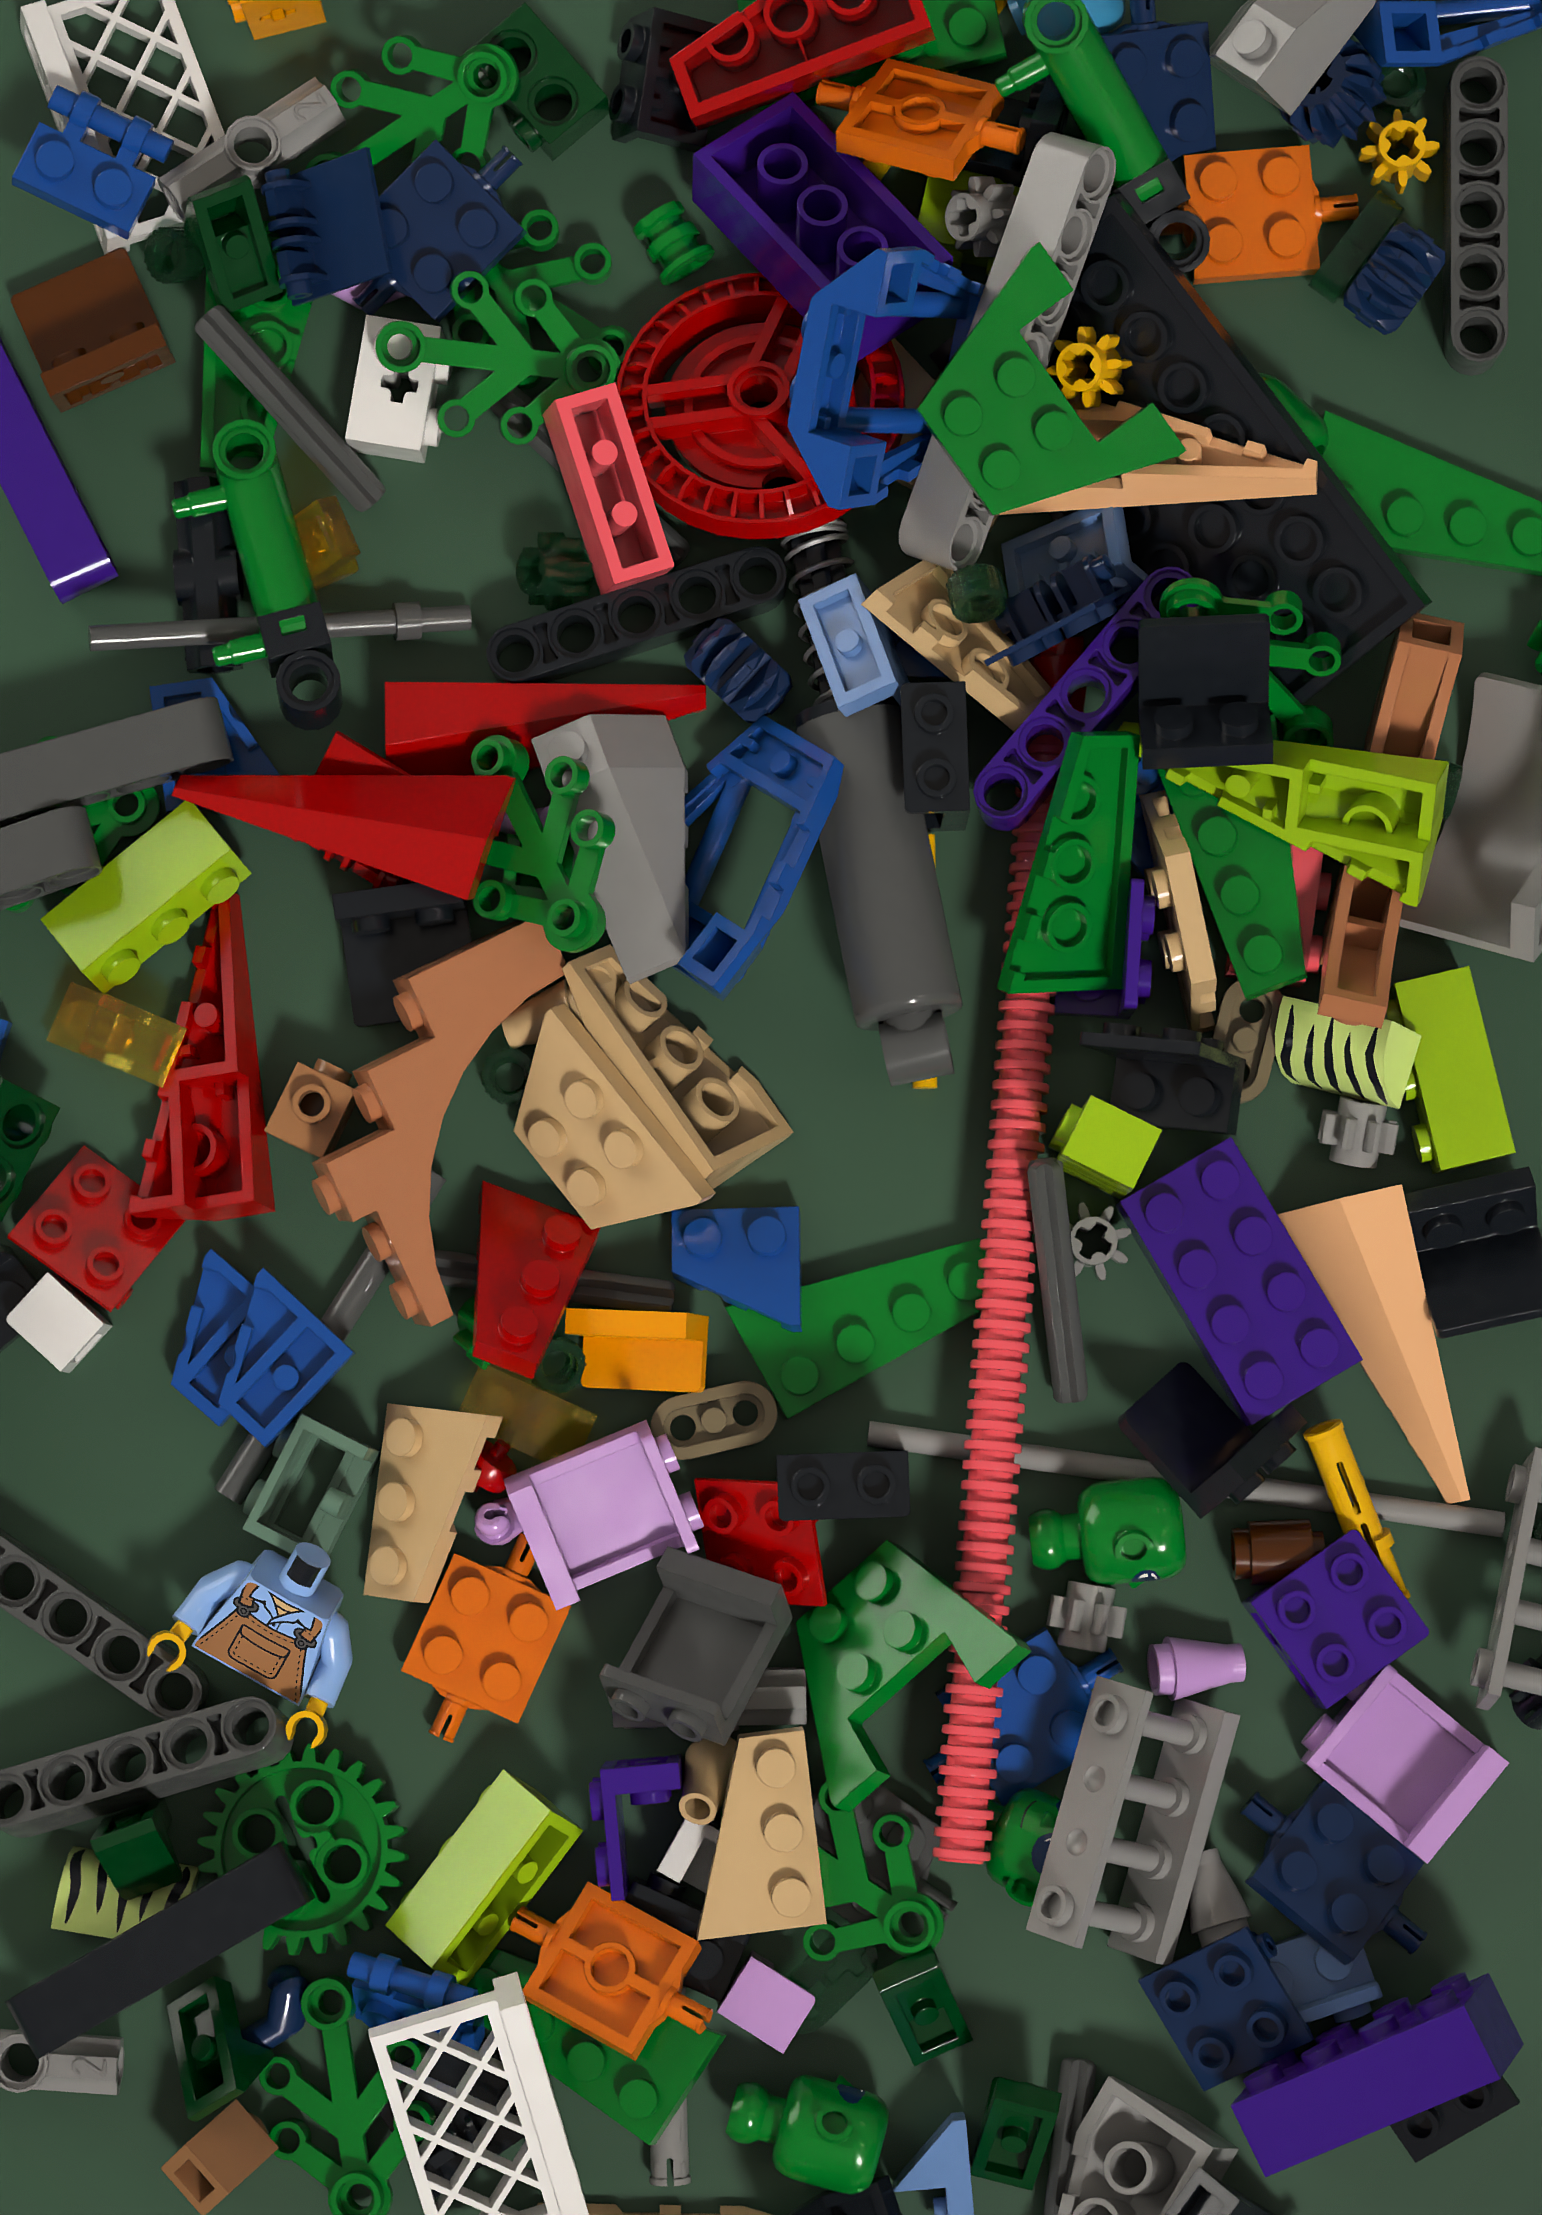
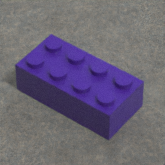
M794 92L693 153L692 201L803 318L809 310L811 298L815 293L876 249L915 246L935 255L934 259L939 262L953 266V256L857 157L836 152V135ZM920 283L917 284L916 291L941 292ZM866 315L857 362L925 318L873 317Z
M1229 1137L1115 1205L1127 1227L1131 1229V1234L1245 1426L1255 1424L1363 1360L1232 1137Z
M1465 1972L1451 1976L1434 1985L1430 1989L1433 1996L1411 2006L1407 1997L1395 2000L1376 2010L1372 2014L1375 2021L1361 2028L1353 2030L1350 2022L1339 2024L1318 2035L1315 2038L1317 2045L1309 2050L1296 2054L1293 2049L1259 2065L1260 2070L1250 2074L1243 2080L1246 2087L1230 2106L1265 2178L1501 2079L1524 2043L1490 1974L1487 1973L1469 1981Z

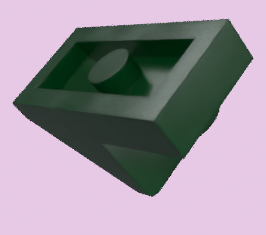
M247 175L187 198L184 232L201 251L216 305L223 306L231 313L283 292L279 288L278 272L253 185Z
M164 1797L103 1818L90 1839L95 1855L120 1897L124 1900H131L177 1883L183 1878V1872L167 1833L172 1817Z
M932 1947L910 1957L900 1958L892 1965L871 1973L914 2066L973 2041Z
M213 1976L167 2005L187 2118L197 2122L244 2093L273 2059L274 2052L242 2039L231 1982Z
M994 2077L991 2082L970 2169L971 2175L1032 2191L1059 2113L1062 2093L1038 2087L1028 2082Z

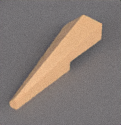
M1080 394L1074 399L1068 400L1096 441L1142 409V407L1118 401L1116 407L1101 403L1100 407L1085 408ZM1161 413L1186 449L1180 456L999 513V515L1317 495L1318 463L1307 458L1303 465L1268 454L1265 445L1250 440L1247 441L1245 446L1215 438L1210 428Z
M1402 1184L1277 1214L1363 1360L1359 1364L1385 1406L1391 1411L1407 1437L1410 1447L1421 1460L1439 1489L1444 1502L1452 1504L1470 1500Z

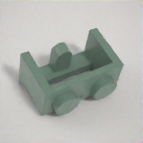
M301 1413L296 1424L291 1422L279 1434L272 1455L277 1457L278 1460L267 1481L259 1479L251 1489L243 1507V1513L249 1515L242 1529L292 1554L297 1544L308 1542L319 1546L330 1556L381 1456V1451L311 1416ZM320 1440H323L344 1451L345 1454L303 1537H300L277 1524Z

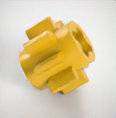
M1396 109L1390 124L1385 128L1376 122L1369 124L1366 134L1376 145L1362 148L1358 155V161L1363 163L1372 162V167L1375 171L1370 182L1372 186L1384 180L1389 183H1395L1397 193L1403 194L1408 179L1413 175L1423 182L1429 179L1432 171L1429 165L1421 159L1435 156L1440 148V143L1426 141L1423 133L1427 123L1425 117L1413 123L1403 120L1400 109ZM1401 143L1406 145L1410 149L1408 156L1402 155L1396 161L1388 156L1387 153L1390 148L1395 149Z
M1083 326L1078 327V343L1069 340H1056L1054 342L1060 354L1058 355L1056 365L1047 368L1046 371L1050 375H1057L1063 385L1060 391L1067 400L1074 399L1082 392V402L1085 408L1100 407L1102 401L1101 391L1111 395L1123 394L1124 389L1118 381L1121 377L1122 369L1132 366V361L1121 359L1115 349L1120 339L1117 334H1106L1096 343L1094 328ZM1085 356H1094L1090 363V368L1095 373L1093 379H1085V375L1089 370V367L1083 361Z

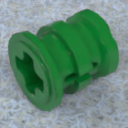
M675 200L654 209L642 218L632 230L638 240H645L649 245V248L646 249V254L653 264L660 263L663 267L659 280L664 286L671 285L690 276L705 265L715 253L712 245L699 244L697 237L700 235L699 230L694 222H686L682 215L685 212V208L680 201Z

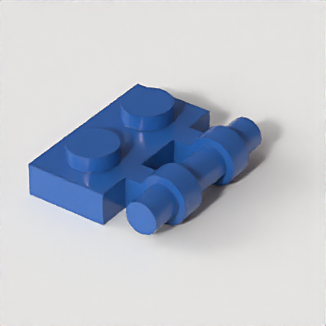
M57 85L51 95L47 108L69 118V121L63 133L41 122L38 123L12 175V185L128 240L155 186L156 177L135 167L141 154L164 164L171 152L174 140L153 131L154 124L137 115L133 120H130L101 106L102 99L85 90L78 95ZM89 129L121 143L115 158L83 143Z
M355 1951L347 1969V1976L355 1979L352 1984V1992L356 2004V2019L362 2020L370 2028L478 1995L477 1989L458 1984L455 1975L435 1970L432 1975L402 1966L401 1958L385 1953H380L376 1958ZM484 2016L460 2023L451 2039L479 2051L485 2037Z

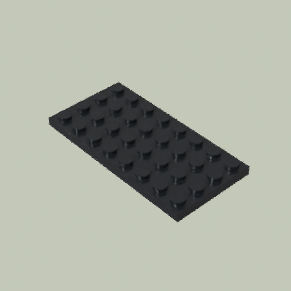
M1114 194L1108 198L1057 339L1078 343V327L1083 326L1094 328L1096 343L1106 334H1117L1120 337L1115 349L1121 359L1131 360L1132 366L1122 369V374L1118 381L1124 389L1123 394L1111 395L1101 391V403L1116 407L1118 401H1122L1142 408L1149 403H1154L1162 414L1210 428L1215 438L1245 446L1247 441L1250 440L1265 445L1268 454L1303 465L1307 458L1318 463L1317 495L1123 507L1131 560L1148 576L1157 569L1178 567L1188 572L1193 578H1201L1213 583L1218 587L1223 597L1265 601L1271 593L1280 590H1287L1297 594L1303 604V623L1301 627L1289 635H1277L1270 632V640L1303 643L1311 634L1327 632L1337 637L1341 645V665L1335 673L1329 676L1318 677L1302 669L1269 666V670L1303 705L1398 630L1401 625L1408 622L1431 604L1432 601L1123 194ZM954 334L929 355L941 372L949 362ZM1054 347L1047 368L1056 365L1058 355L1060 354L1056 347ZM1085 356L1083 359L1089 367L1085 379H1093L1095 373L1090 368V363L1094 356ZM1050 375L1059 388L1061 382L1057 375ZM1079 510L1048 512V514L1055 521ZM1164 591L1158 594L1153 601V606L1157 611H1159L1160 598ZM1125 601L1124 603L1118 605L1119 608L1121 609V607H1122L1127 601ZM1280 609L1274 612L1275 615L1281 617L1289 616L1293 613L1288 609ZM1318 651L1312 654V656L1317 658H1325L1331 655L1327 651Z

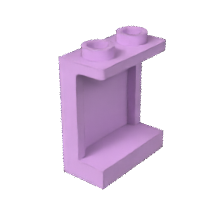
M647 1420L503 1479L508 1497L556 1611L579 1602L580 1598L577 1590L663 1555L667 1546L675 1549L685 1547L687 1554L699 1550L693 1531L704 1527V1524L690 1491L677 1495L669 1474L679 1470L680 1466L666 1433L654 1438Z
M1389 1664L1347 1694L1348 1702L1334 1719L1326 1713L1319 1718L1301 1742L1308 1751L1300 1760L1418 1858L1428 1864L1508 1766L1509 1762L1490 1746L1478 1740L1398 1674V1671Z

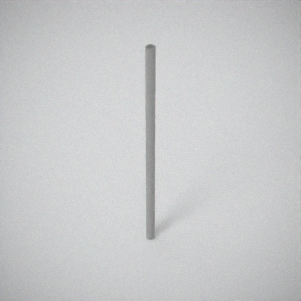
M870 1421L866 1446L897 1451L908 1450L911 1453L969 1460L970 1450L964 1449V1441L971 1439V1435ZM1016 1442L1022 1445V1453L1015 1454L1014 1463L1019 1464L1022 1469L1106 1481L1151 1476L1163 1477L1147 1460ZM1265 1478L1266 1480L1244 1499V1501L1335 1513L1325 1486ZM1346 1489V1491H1347V1493H1348V1496H1349V1499H1350V1501H1351V1504H1352V1506H1353V1502H1352V1499H1351L1350 1494H1349V1492H1348V1489ZM1369 1493L1379 1520L1494 1537H1502L1504 1532L1505 1512Z

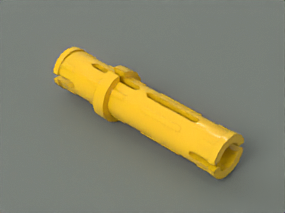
M1331 1419L1310 1427L1303 1433V1436L1309 1444L1343 1534L1349 1530L1359 1531L1408 1600L1411 1595L1405 1587L1390 1548L1395 1543L1390 1528L1382 1527L1365 1485L1364 1477L1360 1472L1344 1432L1342 1420ZM1337 1464H1338V1466H1339L1340 1472H1341V1474H1342V1477H1343V1479H1344V1482H1345V1484H1346V1487H1347L1348 1492H1349V1494H1350V1497H1351V1499H1352L1353 1506H1352V1504H1351V1501H1350V1499H1349L1348 1493H1347V1491H1346V1488H1345V1486H1344V1483H1343L1342 1478H1341V1476H1340V1473H1339V1471H1338Z

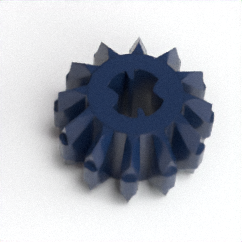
M1349 38L1294 113L1290 116L1280 110L1281 116L1290 126H1293V131L1301 139L1309 141L1311 144L1320 141L1323 145H1328L1334 149L1342 135L1357 141L1358 126L1364 121L1376 122L1372 107L1387 99L1383 92V87L1380 85L1385 78L1382 68L1372 56H1369L1367 50L1359 42H1354Z
M1405 222L1393 226L1344 294V306L1356 315L1355 318L1369 329L1373 327L1383 335L1395 332L1445 264V251L1433 243L1434 239L1421 229L1417 231Z
M717 618L708 629L705 627L692 641L694 644L684 654L686 667L747 723H755L763 715L767 716L769 713L772 715L784 702L783 698L793 687L790 675L730 619Z

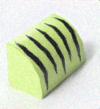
M1283 996L1275 1028V1056L1281 1073L1291 1083L1400 1109L1422 1035L1387 1019H1384L1381 1029L1363 1024L1357 1026L1346 1025L1332 1017L1318 1015V1003Z
M73 1846L62 1872L51 1929L113 1939L196 1891L199 1869L197 1866L179 1864L183 1872V1878L179 1882L131 1900H124L120 1897L93 1849Z

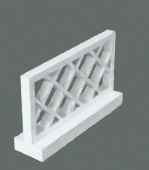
M45 0L21 6L20 30L48 103L57 85L78 95L83 90L89 92L87 85L96 67H100L129 81L116 109L101 102L100 105L133 120L134 117L124 112L137 86L170 101L157 128L153 127V131L174 140L172 150L190 158L206 148L210 140L214 143L225 135L175 0H158L163 15L154 33L122 18L130 0H66L47 6ZM117 4L113 13L104 9L105 7ZM87 14L106 23L107 26L93 51L69 39L63 20ZM167 25L174 42L162 37ZM115 29L148 44L135 71L103 56ZM156 48L180 59L185 72L176 90L143 75ZM77 57L88 62L83 74ZM188 84L191 86L195 100L184 95ZM177 106L185 108L203 118L206 131L197 148L165 133ZM51 110L58 131L63 133L69 118ZM89 129L83 143L114 158L116 157L112 154L109 146L111 138ZM143 155L138 167L136 166L135 168L156 177L154 188L163 192L158 185V178L160 177L146 171L152 158ZM169 205L163 216L141 223L137 221L128 240L95 224L93 225L105 255L119 248H123L128 252L130 251V244L183 228L184 222L178 218Z
M517 1972L492 1979L494 1991L368 2029L369 2039L425 2215H445L454 2199L481 2210L479 2215H589L581 2182ZM488 2015L492 2031L479 2051L451 2039L460 2023ZM415 2038L430 2045V2048L415 2071L392 2061L387 2045ZM497 2047L502 2062L491 2057ZM443 2051L471 2064L456 2089L428 2077ZM483 2069L508 2080L509 2086L496 2107L469 2095ZM397 2079L408 2083L402 2093ZM420 2089L448 2101L433 2126L408 2115L407 2109ZM514 2103L518 2116L509 2113ZM460 2107L487 2118L473 2144L445 2132ZM500 2125L525 2136L526 2140L513 2161L486 2150L487 2145ZM415 2135L425 2138L420 2147H418ZM437 2144L465 2156L450 2181L425 2170L424 2165ZM530 2158L532 2159L535 2171L525 2167ZM477 2162L504 2173L490 2198L463 2187L464 2182ZM516 2180L540 2189L545 2202L521 2211L502 2204ZM432 2189L442 2193L437 2202H435Z

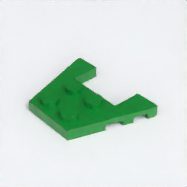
M1040 242L1028 249L1017 268L993 298L978 323L959 346L915 408V411L990 516L1178 457L1186 451L1154 403L1147 404L1096 441L1020 334V329L1073 291L1071 285Z
M889 1540L880 1545L826 1594L827 1605L825 1607L813 1606L796 1621L830 1800L835 1808L846 1812L852 1811L891 1776L863 1728V1722L951 1644L953 1645L974 1682L988 1689L1032 1652L1026 1642L995 1622V1618L964 1598L953 1589L954 1587L902 1546Z

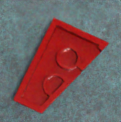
M482 1181L478 1203V1214H480L476 1252L478 1267L474 1301L472 1356L533 1379L597 1243L601 1227L591 1230L580 1217Z

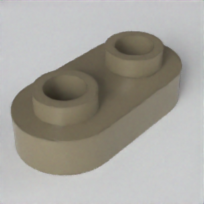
M1239 981L1229 987L1221 999L1211 1039L1224 1041L1225 1052L1246 1059L1247 1079L1242 1086L1240 1104L1256 1098L1268 1083L1275 1057V1028L1283 996L1279 989L1251 999L1260 1004L1263 1014L1258 1022L1250 1023L1245 1021L1239 1012L1240 1005L1243 1001H1246Z
M739 1381L704 1389L701 1393H687L667 1399L655 1410L650 1428L654 1438L666 1433L676 1459L688 1460L761 1442L768 1437L775 1427L777 1406L771 1393L762 1385L751 1381ZM741 1401H750L758 1409L756 1421L749 1426L739 1425L733 1417L734 1407ZM681 1415L691 1417L696 1426L694 1435L685 1441L676 1439L671 1432L673 1420Z

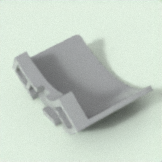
M1488 672L1481 673L1476 678L1468 742L1456 792L1443 830L1434 849L1421 901L1417 907L1403 903L1400 927L1533 963L1541 954L1542 685Z

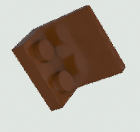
M123 248L114 250L19 292L11 298L13 308L42 370L40 376L50 398L61 413L176 362L130 257Z

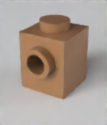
M319 1058L313 1069L297 1062L264 1131L319 1159L332 1153L356 1106L352 1092L353 1088L348 1086L352 1074Z
M235 2099L179 2149L160 2169L201 2215H206L279 2147L268 2136L267 2129L262 2121L254 2114L247 2112L239 2101Z

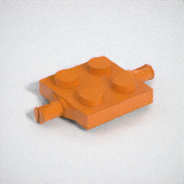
M887 58L876 75L862 83V85L854 87L823 78L816 92L817 105L849 112L836 130V152L863 158L874 163H883L915 171L929 177L955 181L972 154L980 148L986 146L1019 155L1025 144V128L995 122L1004 108V97H1001L995 84Z
M1309 145L1183 155V182L1191 197L1183 203L1194 208L1202 217L1210 236L1207 256L1197 268L1191 271L1193 285L1318 275L1321 269L1318 234L1322 222L1359 220L1357 193L1342 196H1319V191L1312 179ZM1175 222L1162 230L1160 236L1182 234V240L1187 248L1193 240V229L1185 223Z
M523 1533L519 1534L504 1567L483 1565L454 1552L401 1668L402 1672L431 1684L441 1696L445 1697L428 1732L439 1738L448 1716L452 1715L443 1736V1740L454 1743V1738L468 1708L488 1710L517 1724L519 1723L571 1608V1605L556 1611L550 1595L542 1592L528 1578L535 1559L529 1547L524 1560H520L527 1544Z
M590 1882L586 1883L573 1907L560 1917L555 1924L528 1910L525 1906H522L517 1911L520 1920L516 1917L513 1918L510 1931L516 1932L541 1946L538 1965L523 1988L525 1999L529 2003L634 2061L637 2060L654 2029L664 2022L668 2016L696 2031L699 2035L707 2028L704 2021L709 2024L713 2015V2009L707 2008L681 1994L684 1978L702 1950L699 1941L623 1900L612 1901L611 1893Z

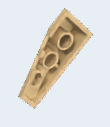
M611 944L571 960L562 968L587 1032L713 1189L783 1142L793 1133V1130L759 1081L743 1066L734 1072L708 1048L714 1039L699 1026L691 1032L666 1009V995L650 980L644 978L629 984Z

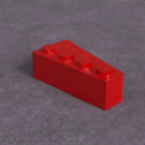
M756 0L741 12L736 11L669 58L689 116L698 130H702L780 100L792 92L796 94L819 85L823 78L828 80L835 79L934 41L936 38L922 0Z

